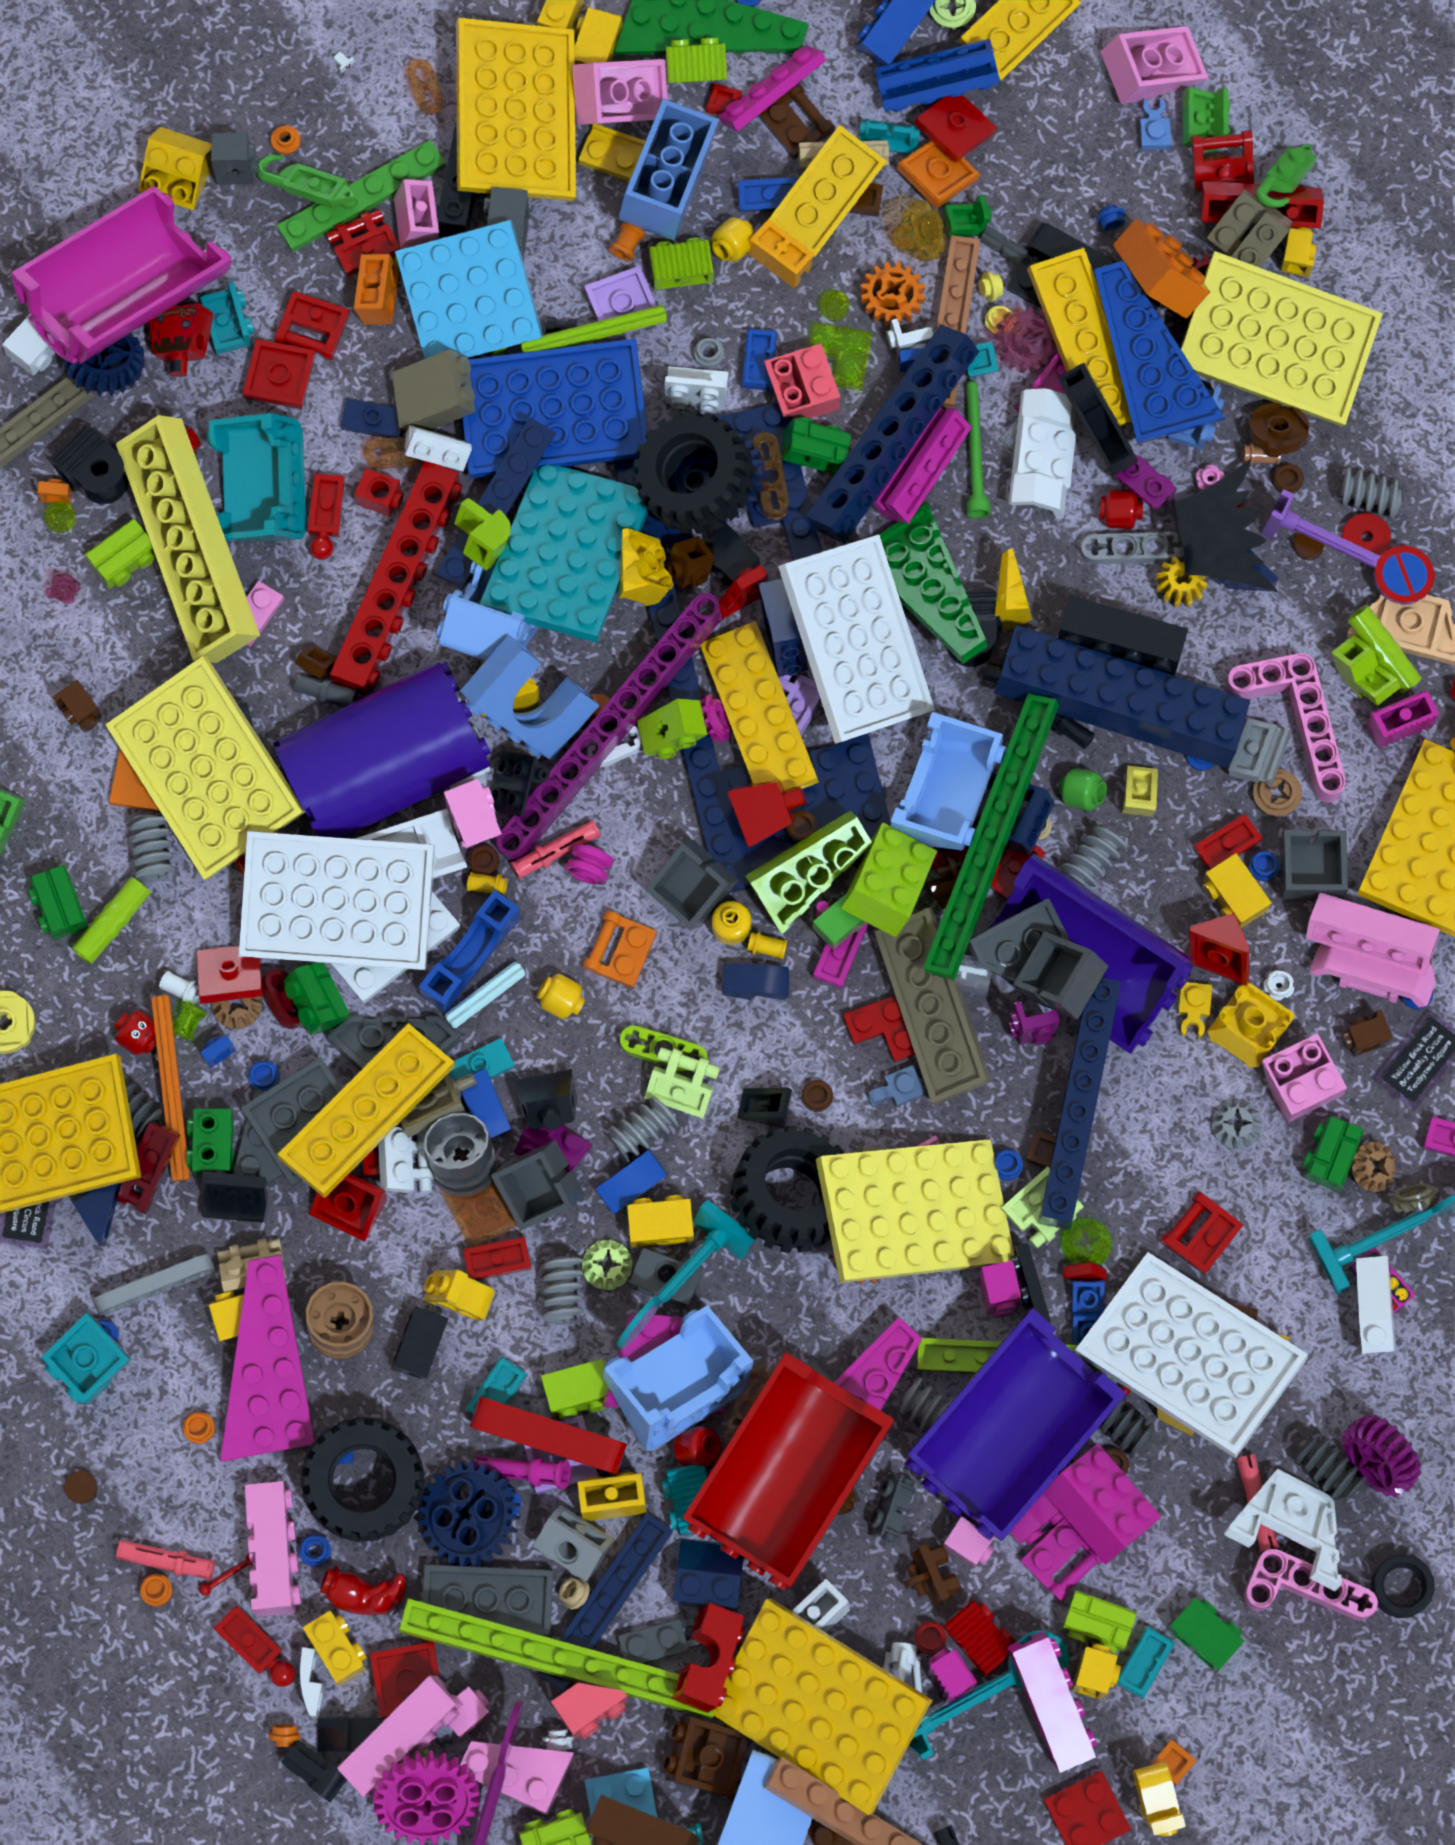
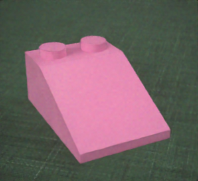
M1188 26L1118 34L1100 51L1121 104L1141 102L1209 78Z
M665 59L572 65L577 125L655 120L662 100H668Z

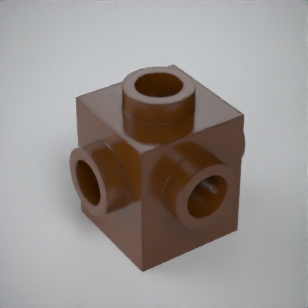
M696 536L673 544L667 570L682 590L691 586H700L708 581L715 556L700 536Z

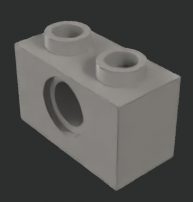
M560 1505L548 1518L533 1547L539 1550L547 1559L554 1560L568 1569L573 1576L582 1578L587 1582L600 1566L614 1539ZM568 1542L572 1543L575 1548L571 1547Z

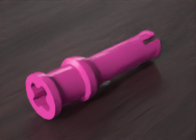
M477 1455V1459L474 1460V1462L478 1463V1468L481 1464L490 1465L489 1473L493 1469L501 1471L499 1478L529 1481L535 1487L547 1484L556 1485L558 1489L564 1490L570 1482L571 1467L566 1460L555 1463L546 1462L543 1458L539 1457L531 1461H522Z

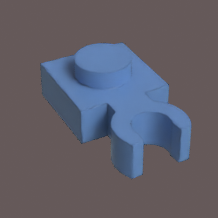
M1145 99L1142 111L1147 118L1140 119L1141 150L1171 149L1170 118H1161L1166 106L1164 99H1160L1159 109L1157 110L1150 109L1149 101Z

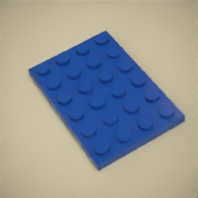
M636 339L468 360L471 366V385L475 393V413L463 417L465 442L472 445V450L467 460L470 479L494 476L529 417L556 433L536 468L545 465L567 467L639 458L636 451L639 444L646 443L647 439L644 436L648 432Z

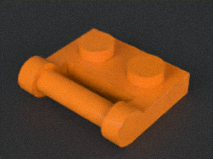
M606 910L602 918L604 924L589 958H585L582 968L634 989L656 938L657 930ZM615 927L623 929L624 931L609 966L601 964L600 962Z

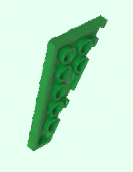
M632 0L614 51V56H625V54H641V56L666 54L665 47L671 46V40L689 39V45L701 44V38H718L719 43H725L726 53H794L799 48H802L809 23L730 0Z
M926 502L919 507L909 524L897 522L879 534L901 603L964 664L988 646L955 565L940 534L938 525L932 515L930 506Z

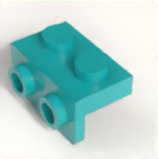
M234 281L228 283L229 289L200 297L202 306L213 312L210 334L216 355L251 346L249 335L255 334L250 316L244 317L242 308L247 307L242 289L236 291Z

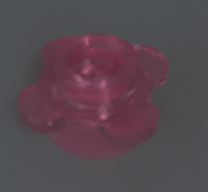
M61 573L54 575L51 587L46 589V596L49 599L56 598L64 604H72L75 599V593L81 589V584L69 574Z

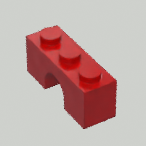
M710 1602L699 1609L690 1639L706 1647L710 1657L707 1667H700L690 1663L680 1670L672 1700L705 1713L723 1704L727 1693V1688L724 1687L727 1676L731 1675L736 1663V1658L733 1657L735 1647L740 1645L744 1637L745 1628L742 1627L745 1616Z

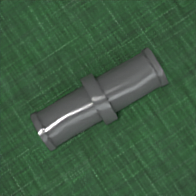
M300 673L294 684V692L317 697L323 703L331 701L347 706L356 702L358 698V689L334 684L333 680L328 678L321 680Z

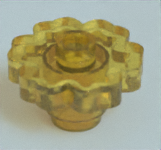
M918 200L909 203L908 209H904L902 212L901 223L893 229L892 237L895 246L899 250L916 253L918 260L925 262L938 259L939 254L945 251L946 237L942 232L944 224L938 211L931 209L928 201Z

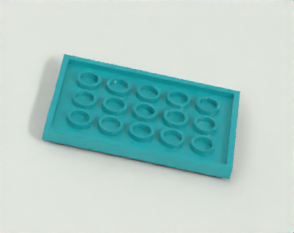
M545 465L536 468L511 526L506 547L499 555L480 605L508 615L516 612L525 615L523 622L597 643L619 589L622 529L629 528L641 532L649 512L647 506L638 496L636 487L561 466Z

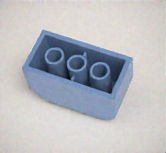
M666 99L662 100L626 189L618 218L619 221L670 240H676L705 167L719 119Z

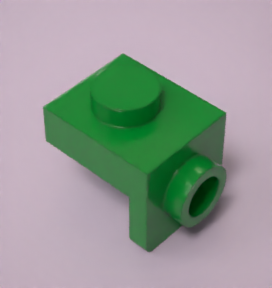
M977 195L973 204L945 205L942 211L948 236L982 235L992 218L991 207L987 205L984 195Z

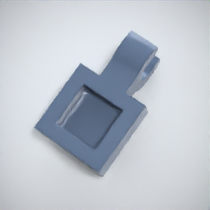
M911 1065L885 1076L883 1080L886 1086L869 1091L867 1097L872 1108L889 1100H893L897 1108L925 1096L926 1092L914 1066Z

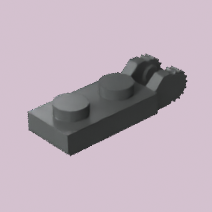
M696 1617L683 1621L678 1619L619 1635L618 1639L623 1658L645 1664L689 1652L691 1648L702 1646L703 1644L692 1639L686 1641L683 1630L694 1627Z

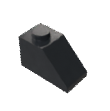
M723 521V527L716 529L714 532L713 555L715 558L712 565V575L722 587L725 585L730 587L740 572L749 567L755 569L760 566V558L727 522Z

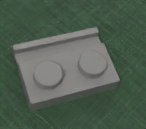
M1247 718L1237 752L1228 769L1229 776L1256 783L1261 781L1267 783L1268 786H1272L1291 735L1290 728L1286 727L1283 729L1275 724Z

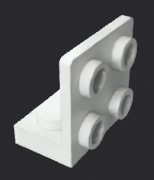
M668 366V375L665 377L664 382L665 404H670L671 407L676 409L697 406L707 412H715L718 408L725 409L728 372Z

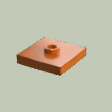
M929 141L901 160L897 165L899 172L936 209L974 184L981 175L964 157L955 163L932 141Z
M120 749L109 799L110 805L161 813Z

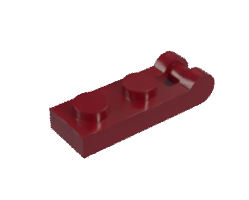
M154 1121L149 1122L137 1149L141 1178L123 1182L116 1199L117 1202L124 1205L129 1203L136 1207V1211L143 1214L148 1212L181 1134ZM135 1185L144 1188L142 1195L133 1192Z

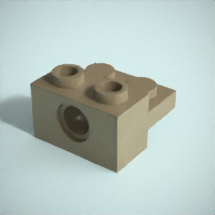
M1243 189L1207 235V239L1230 255V257L1260 268L1290 231L1293 222L1277 209L1261 204L1255 196ZM1254 222V223H1255L1254 227L1252 228V230L1249 232V234H1248V235L1246 236V238H1245V237L1243 236V234H1244V233L1246 232V230L1250 227V225Z

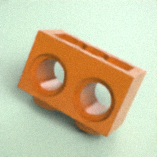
M361 254L354 310L364 325H393L400 270L390 254Z

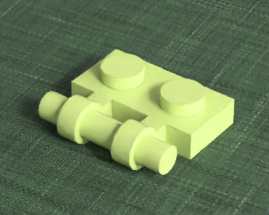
M661 1047L657 1059L667 1062L668 1066L666 1070L654 1067L644 1098L649 1100L651 1097H655L665 1106L704 1118L714 1086L703 1083L704 1076L717 1079L720 1067L709 1064L710 1061L704 1058L697 1060L682 1055L683 1051L674 1048L671 1051ZM678 1066L695 1072L693 1079L676 1074Z
M1046 1167L1001 1207L1007 1218L1021 1233L1031 1225L1036 1229L1037 1233L1029 1239L1036 1249L1045 1241L1049 1243L1056 1237L1054 1233L1060 1229L1038 1224L1049 1167ZM1078 1199L1073 1221L1076 1219V1214L1084 1208Z

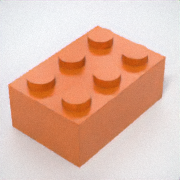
M1136 218L1113 244L1145 293L1187 319L1210 293L1204 284L1206 279L1204 275L1192 266L1194 263L1192 258L1181 251L1182 244L1171 234L1167 237L1164 236L1162 231L1152 222L1145 224Z

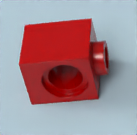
M366 468L354 496L357 505L390 517L393 508L399 509L404 493L401 492L400 480ZM378 490H386L388 492L383 498L373 496Z

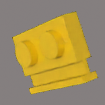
M593 124L578 163L630 182L646 141L598 124Z

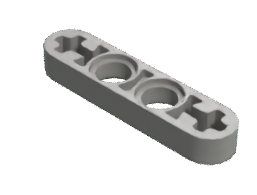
M1177 532L1091 534L1084 538L1080 548L1081 557L1090 564L1171 562L1174 556L1180 562H1183L1180 547L1173 548L1172 554L1167 553L1169 548L1168 540H1172L1171 546H1180ZM1150 541H1157L1163 546V551L1160 554L1153 555L1147 551L1146 545ZM1107 542H1112L1111 556H1107L1108 549L1099 550L1098 555H1092L1091 550H1086L1090 548L1091 543H1096L1097 548H1107ZM1120 542H1128L1132 546L1133 551L1129 555H1121L1116 551V545Z
M209 1254L200 1255L105 1292L94 1298V1303L99 1315H107L140 1302L142 1297L148 1299L171 1290L170 1286L175 1285V1287H179L207 1276L215 1271V1267Z

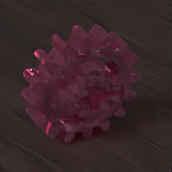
M1018 307L1013 311V314L1009 311L1004 315V321L1001 320L997 323L996 327L1000 331L995 333L993 338L999 340L1000 343L994 349L996 351L1002 350L1003 355L1000 357V360L1008 359L1010 361V369L1019 365L1020 373H1024L1028 370V367L1033 373L1039 369V366L1043 368L1049 364L1048 359H1052L1056 355V352L1052 350V348L1056 347V344L1052 338L1047 320L1044 321L1042 319L1043 311H1039L1034 315L1032 307L1025 309L1024 313L1021 307ZM1012 325H1014V327L1012 328L1013 334L1011 337H1009L1010 329ZM1043 342V347L1041 351L1039 346Z

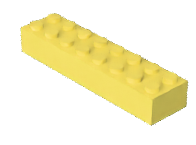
M158 415L117 442L116 446L124 462L125 472L192 659L196 661L202 656H207L211 663H218L258 638L260 633L184 423L181 418Z

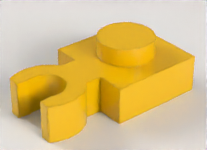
M1186 982L1184 987L1180 989L1178 1014L1187 1015L1180 1027L1181 1036L1186 1035L1187 1026L1189 1025L1197 1027V1038L1203 1036L1205 1026L1200 1017L1209 1018L1212 985Z

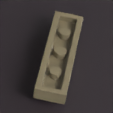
M67 376L0 427V469L94 397L92 391L87 394L85 386L77 388L75 381H69Z

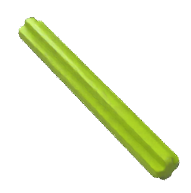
M658 305L543 335L540 339L523 341L521 343L522 353L572 347L664 323L667 321V314L664 306Z

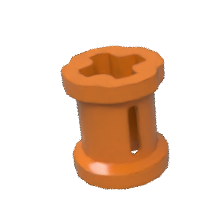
M623 222L620 225L621 232L614 244L609 246V252L615 257L629 262L633 261V252L639 241L644 240L645 233L640 228Z

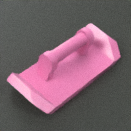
M1324 944L1317 948L1310 967V972L1315 977L1323 974L1340 977L1339 987L1345 989L1349 987L1386 998L1392 1003H1397L1400 995L1410 998L1419 1008L1428 1005L1435 985L1434 969L1430 964L1425 976Z

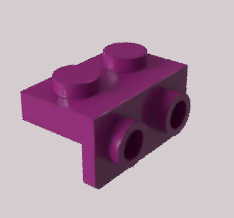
M1136 455L1137 463L1131 465L1127 470L1114 475V477L1154 510H1158L1161 506L1166 508L1174 499L1177 488L1167 477L1160 475L1141 456Z
M1021 1001L1014 1002L1012 1012L1009 1013L1010 1020L1007 1021L1012 1039L1017 1037L1019 1045L1033 1042L1034 1046L1051 1042L1052 1037L1056 1036L1060 1023L1057 1010L1026 1018Z
M560 1125L555 1130H548L546 1128L533 1130L527 1126L522 1132L514 1152L521 1156L556 1140L569 1164L565 1167L566 1172L570 1170L574 1172L587 1156L593 1144L563 1125Z

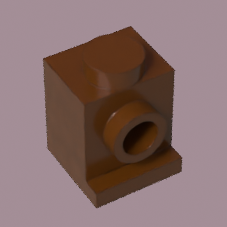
M78 680L52 697L55 705L61 710L69 724L72 726L77 723L84 732L93 729L98 724V719L102 717L99 708Z
M1381 1009L1375 1011L1370 1020L1368 1016L1350 1022L1351 1026L1348 1027L1347 1031L1340 1033L1345 1049H1351L1354 1057L1387 1046L1393 1038Z

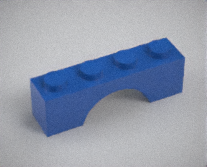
M494 890L475 914L472 924L458 945L445 959L436 963L418 986L420 996L446 1014L521 918L520 908Z

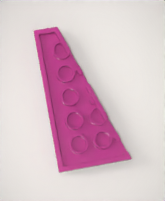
M281 1254L249 1260L220 1462L308 1446L315 1441Z

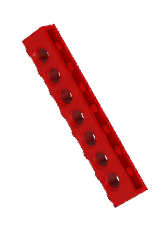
M424 461L331 670L330 676L334 684L358 689V693L365 696L369 688L374 689L380 677V672L377 671L381 661L386 662L392 650V645L389 644L393 634H399L403 626L404 618L401 615L404 608L411 607L416 595V591L413 590L416 581H422L427 571L428 565L425 564L429 553L433 555L437 549L439 537L436 536L440 527L445 528L451 515V511L448 510L452 500L457 501L460 497L463 485L460 484L459 472ZM430 495H439L441 497L440 501L436 503L426 501ZM420 521H426L430 524L423 530L414 527ZM407 548L418 550L414 556H405L403 554V551ZM402 574L406 576V579L401 583L391 581L394 575ZM384 601L394 603V606L389 610L379 608V605ZM372 628L383 630L377 637L367 635V632ZM365 654L371 657L365 664L355 662L359 655Z

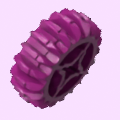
M1366 1414L1357 1421H1353L1341 1437L1343 1443L1341 1447L1346 1453L1344 1457L1349 1458L1350 1468L1357 1466L1358 1478L1366 1475L1368 1477L1366 1486L1371 1485L1377 1493L1382 1492L1387 1497L1390 1495L1394 1497L1402 1495L1415 1485L1414 1483L1422 1474L1420 1470L1422 1465L1417 1459L1418 1453L1412 1449L1413 1444L1406 1440L1405 1434H1401L1397 1430L1396 1425L1391 1426L1385 1418L1381 1420L1377 1415L1370 1416Z

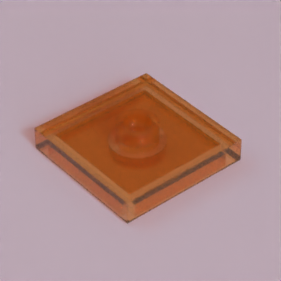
M494 1181L484 1191L473 1196L457 1197L446 1192L442 1193L470 1248L483 1245L518 1226Z

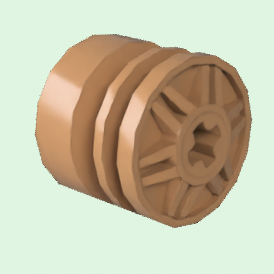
M331 1282L320 1287L310 1297L306 1308L308 1337L313 1347L329 1358L349 1359L360 1354L369 1344L373 1334L372 1305L367 1294L358 1286L347 1282ZM339 1318L344 1319L345 1322L342 1330L336 1329L335 1324Z

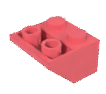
M822 344L764 361L783 417H807L811 419L840 410L841 397Z
M577 1683L552 1700L551 1704L574 1739L581 1736L583 1740H586L599 1730L598 1723L608 1717L610 1721H613L626 1711L625 1704L628 1703V1697L622 1690Z

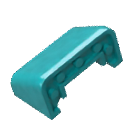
M274 413L209 420L208 443L216 452L223 453L224 512L216 513L226 542L302 539L306 532L304 440L303 430L299 421Z

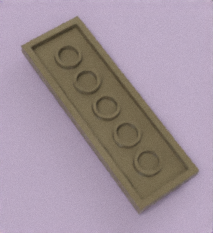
M926 908L912 914L897 937L880 929L874 931L931 1103L938 1105L992 1081L957 978L954 981L926 974L923 970L939 927L933 909Z

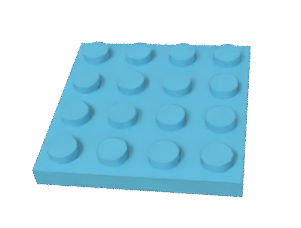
M512 220L395 251L424 359L449 349L469 358L521 344L523 341L542 338V329Z

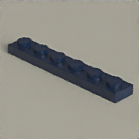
M529 417L479 500L478 505L491 515L500 509L507 517L556 433ZM463 530L459 533L435 573L463 590L472 575L470 574V569L473 560L463 554L469 536Z
M646 1513L559 1641L593 1650L672 1535L673 1530ZM540 1671L536 1673L563 1693L572 1681Z

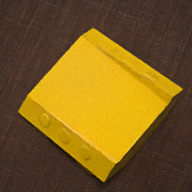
M629 528L622 529L619 599L627 598L642 603L643 607L658 604L667 592L673 588L672 577L664 568L666 556L660 544V539Z
M1008 549L1002 554L995 616H1000L1002 630H1011L1016 625L1021 626L1032 620L1013 549Z
M1249 982L1247 986L1241 984L1207 1032L1211 1042L1217 1043L1246 1063L1249 1068L1259 1067L1262 1064L1261 1061L1267 1057L1295 1018V1014Z

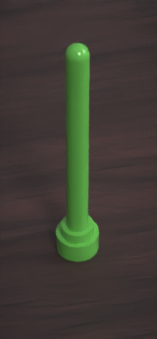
M970 380L966 384L968 424L972 427L968 433L972 495L969 497V501L966 502V509L969 518H986L991 515V505L987 496L984 495L978 384L976 381Z

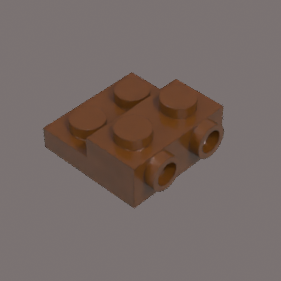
M681 1717V1721L675 1722L671 1731V1740L675 1741L672 1754L668 1753L663 1762V1772L667 1773L665 1781L733 1798L748 1737L737 1730L694 1717Z

